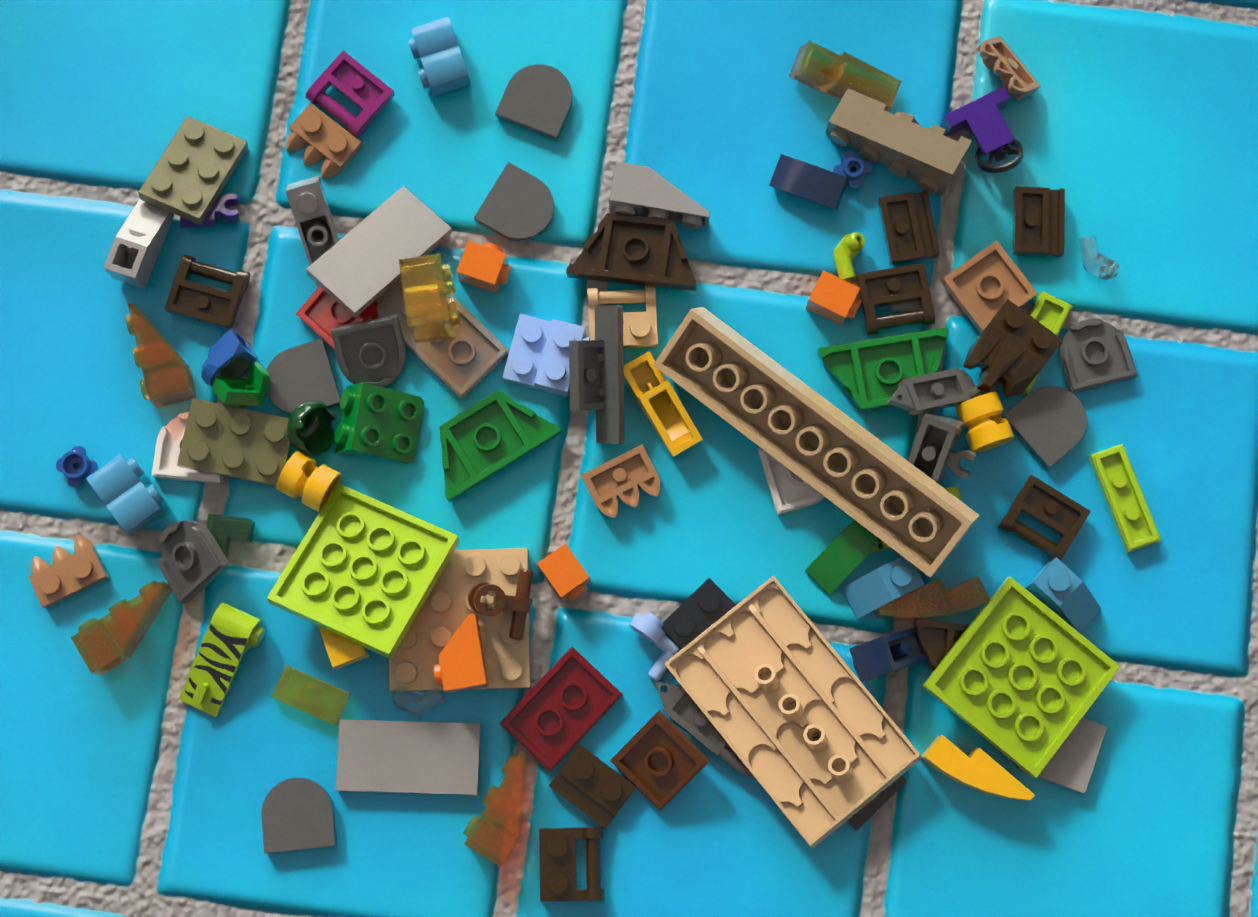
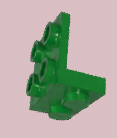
M365 382L347 386L340 399L341 421L334 432L335 453L346 456L363 453L405 464L413 462L424 407L423 399L419 396Z

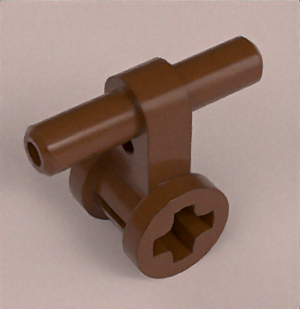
M519 570L515 596L505 595L504 591L497 585L488 583L475 585L468 594L470 608L478 614L490 617L500 614L504 609L512 610L509 637L510 639L522 640L527 613H531L533 600L529 598L533 577L532 570ZM481 596H492L494 599L493 603H481Z

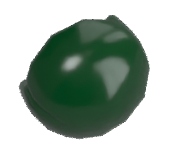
M312 400L306 401L291 412L287 424V437L299 451L308 456L318 457L327 452L334 443V430L332 429L331 422L336 419V416L325 403Z

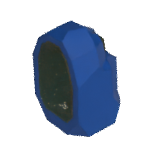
M232 328L224 333L223 337L210 348L208 358L202 365L201 378L210 387H213L215 377L240 379L249 371L251 361L256 362L258 357L242 335Z

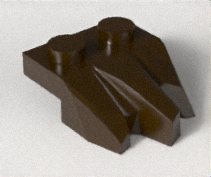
M1007 299L968 350L963 367L970 370L976 367L981 368L982 375L977 389L988 392L1000 382L1003 385V394L1008 398L1025 391L1051 358L1063 339Z

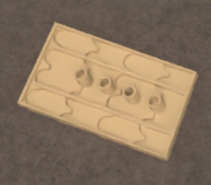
M774 575L664 663L676 681L811 849L820 844L826 837L922 759L916 748ZM814 737H820L819 740L812 741Z

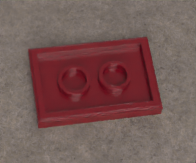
M571 647L499 724L547 770L552 772L623 694L578 651Z

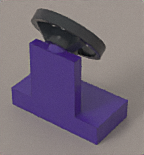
M1004 86L946 114L940 124V127L946 129V137L968 127L979 145L975 154L976 163L981 170L989 173H1002L1015 168L1022 161L1024 155L1021 143L1014 138L1000 113V110L1005 108L1010 99ZM982 153L984 156L989 154L987 164L980 160ZM1018 154L1011 162L994 166L996 162L1007 159L1009 155Z

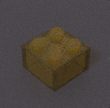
M440 253L399 259L407 326L415 343L455 338V327L461 326L455 298L450 297V294L456 293L454 275L451 273L450 263L444 264Z

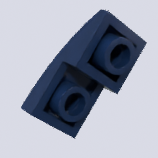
M781 154L769 186L837 210L849 178Z

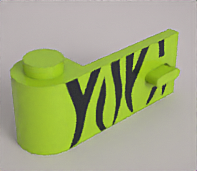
M222 603L210 621L178 700L217 717L243 654L251 647L257 648L263 639L265 629L261 628L262 620L227 603Z

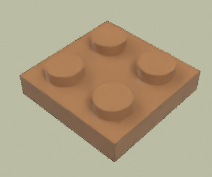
M997 240L941 280V283L980 334L1007 299L1021 308L1038 295L1037 291Z

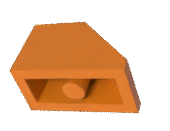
M475 613L468 614L438 655L439 665H434L437 687L443 686V690L446 693L489 686L478 616Z

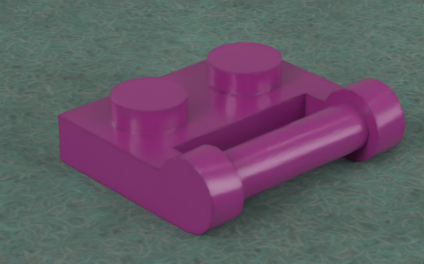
M342 51L308 89L305 98L313 104L318 103L348 127V132L358 139L365 133L373 119L395 96L394 90L345 51ZM332 86L360 108L362 112L355 117L327 95L326 90Z

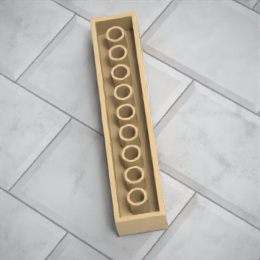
M704 307L690 309L653 364L662 373L930 578L940 569L980 516Z

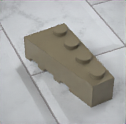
M849 88L828 121L825 132L830 135V139L836 144L843 147L848 145L858 150L864 159L871 162L878 161L889 167V171L900 178L908 177L917 182L922 190H928L930 194L938 193L941 196L945 193L972 140L963 136L958 141L946 137V129L934 124L932 128L922 127L915 120V116L904 111L896 112L895 115L889 113L887 104Z

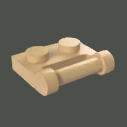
M645 286V289L598 291V288H587L590 340H595V306L646 303V311L623 312V349L658 347L655 286Z

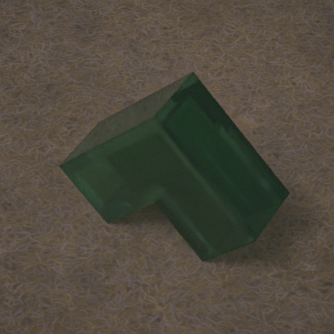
M208 514L206 528L212 533L227 559L230 541L252 543L255 522L252 519Z

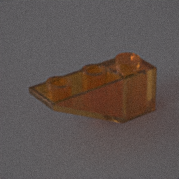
M133 302L128 303L130 315H126L125 318L130 335H135L137 347H134L132 350L137 367H142L144 379L140 380V389L144 399H149L155 407L159 408L197 398L190 365Z
M157 581L150 582L138 591L139 596L129 602L127 599L117 602L108 609V615L100 620H97V618L90 619L78 627L79 632L72 636L71 639L92 674L101 676L133 655L172 592L169 584L163 581L160 583Z
M522 751L518 757L513 754L509 757L501 773L506 775L499 787L492 785L482 801L487 806L480 818L474 815L463 832L468 837L464 843L466 846L500 867L504 865L522 836L527 754Z

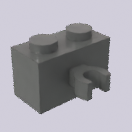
M931 411L923 417L908 461L942 486L948 467H951L953 473L958 477L967 478L970 476L971 472L960 466L961 458H967L974 461L977 455L971 450L955 451L965 424L964 422L936 411Z

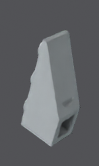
M616 161L609 196V210L615 211V214L672 219L676 222H681L682 226L690 229H700L701 226L708 227L710 212L653 169Z
M320 176L286 186V194L309 265L314 263L339 241Z
M139 199L115 236L103 268L113 279L146 289L174 214Z

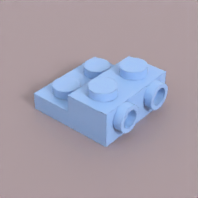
M520 314L503 372V381L569 397V341L590 340V337L585 336V327L556 319L547 321Z

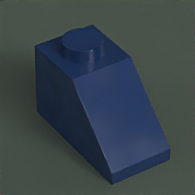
M915 628L881 636L849 649L854 668L861 682L927 661Z

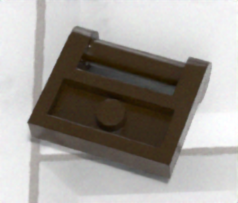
M184 254L164 309L172 314L231 330L244 292L248 288L250 273L242 270L234 272L198 262L195 257ZM192 274L231 284L232 287L230 292L191 282L189 278Z
M924 263L857 274L856 280L860 288L859 295L862 301L861 305L867 335L878 334V330L917 323H923L924 326L935 324V313ZM919 300V310L876 317L875 308Z
M1030 475L997 528L1005 533L1008 531L1047 554L1049 556L1048 560L1051 561L1057 557L1061 561L1091 511L1033 475ZM1019 513L1026 514L1060 535L1059 542L1057 544L1053 543L1016 520Z
M603 827L539 829L540 901L605 900V891L601 889L600 838H603ZM586 838L587 889H576L575 839Z

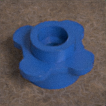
M848 150L844 153V159L841 164L835 166L833 172L849 178L847 185L852 189H859L863 185L866 174L872 172L873 164L869 160H863L858 157L854 150ZM855 167L856 172H851L850 168Z
M75 446L72 448V451L67 452L62 458L58 459L56 469L68 478L67 482L70 486L78 487L82 484V480L97 471L98 465L86 456L85 448ZM76 463L80 465L79 469H74Z

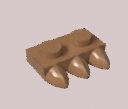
M1001 36L985 40L977 48L984 65L991 71H994V74L1002 80V84L1008 94L1017 100L1034 94L1041 87Z
M309 103L290 125L289 129L291 132L286 141L287 152L298 151L308 145L303 158L305 166L316 164L325 158L321 167L322 179H329L341 173L363 147L360 140L312 103Z
M643 444L581 475L596 507L602 513L612 518H616L618 512L616 497L619 496L624 503L636 508L639 502L638 486L646 493L655 497L660 492L659 475Z
M77 535L75 538L73 555L63 547L57 545L54 547L52 554L53 565L51 566L44 559L34 556L31 562V576H29L40 604L45 609L109 578L96 547L90 540L80 535Z

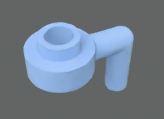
M646 612L644 616L637 613L629 627L663 651L647 674L654 681L659 682L668 670L664 663L678 653L680 648L665 635V632L661 629L664 625L662 621L649 612Z

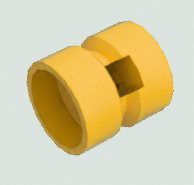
M997 392L977 396L955 407L959 420L964 422V426L969 429L965 436L971 451L974 453L997 447L1014 438L1008 419L1001 418L1004 408Z
M296 451L281 471L276 489L293 499L299 496L302 497L304 505L320 512L337 483L340 484L342 474L324 464L317 467L315 459L300 451Z

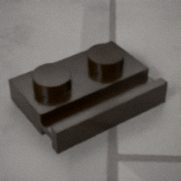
M1015 187L1013 190L1012 255L1042 257L1047 255L1062 257L1064 255V188L1050 190V188Z
M923 190L920 193L910 192L879 197L878 205L890 265L921 261L932 257L933 259L938 258L940 251L928 190Z
M580 744L549 785L605 829L636 788V786Z

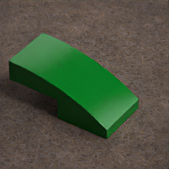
M853 520L808 566L805 572L830 595L880 542L864 526Z

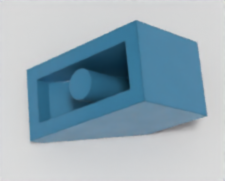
M902 556L842 588V591L858 620L919 590L925 584L916 566Z
M1057 557L1049 561L1025 587L1079 633L1101 610V607L1085 583Z

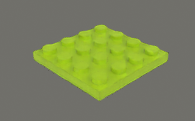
M337 483L267 596V600L270 604L392 659L460 540L456 534Z
M1010 576L1000 585L922 687L1032 778H1037L1121 666Z

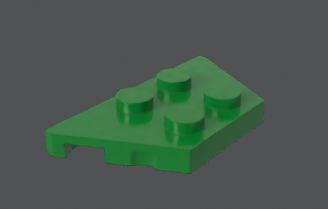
M946 327L818 348L817 352L819 358L860 412L894 407L888 404L887 401L899 388L898 383L906 378L936 373L938 371L949 330Z
M498 390L445 422L439 428L442 444L445 496L450 503L562 433L561 429L556 424L541 418L534 411L516 403L512 398Z

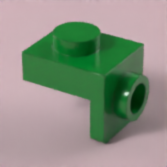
M251 361L247 379L215 377L212 390L224 405L231 408H242L243 405L263 406L265 394L270 390L271 380L269 373L259 362Z

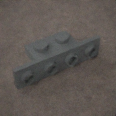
M621 305L595 306V340L569 341L570 410H596V443H624L623 307Z

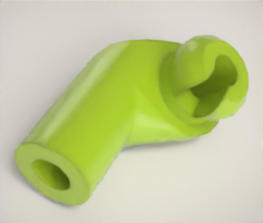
M858 232L845 235L833 251V259L838 277L847 282L856 278L852 261L865 246V239Z

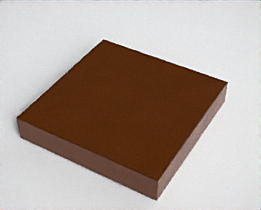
M659 710L610 761L661 811L710 760Z

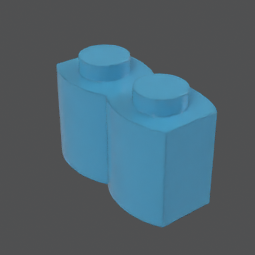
M449 16L411 28L414 38L408 40L414 60L421 58L424 68L419 69L418 73L424 89L430 87L434 97L471 85Z
M119 454L86 479L122 529L128 535L133 536L165 512L160 505L165 499L153 484L149 487L145 485L141 479L145 472L133 457L127 460L123 455Z

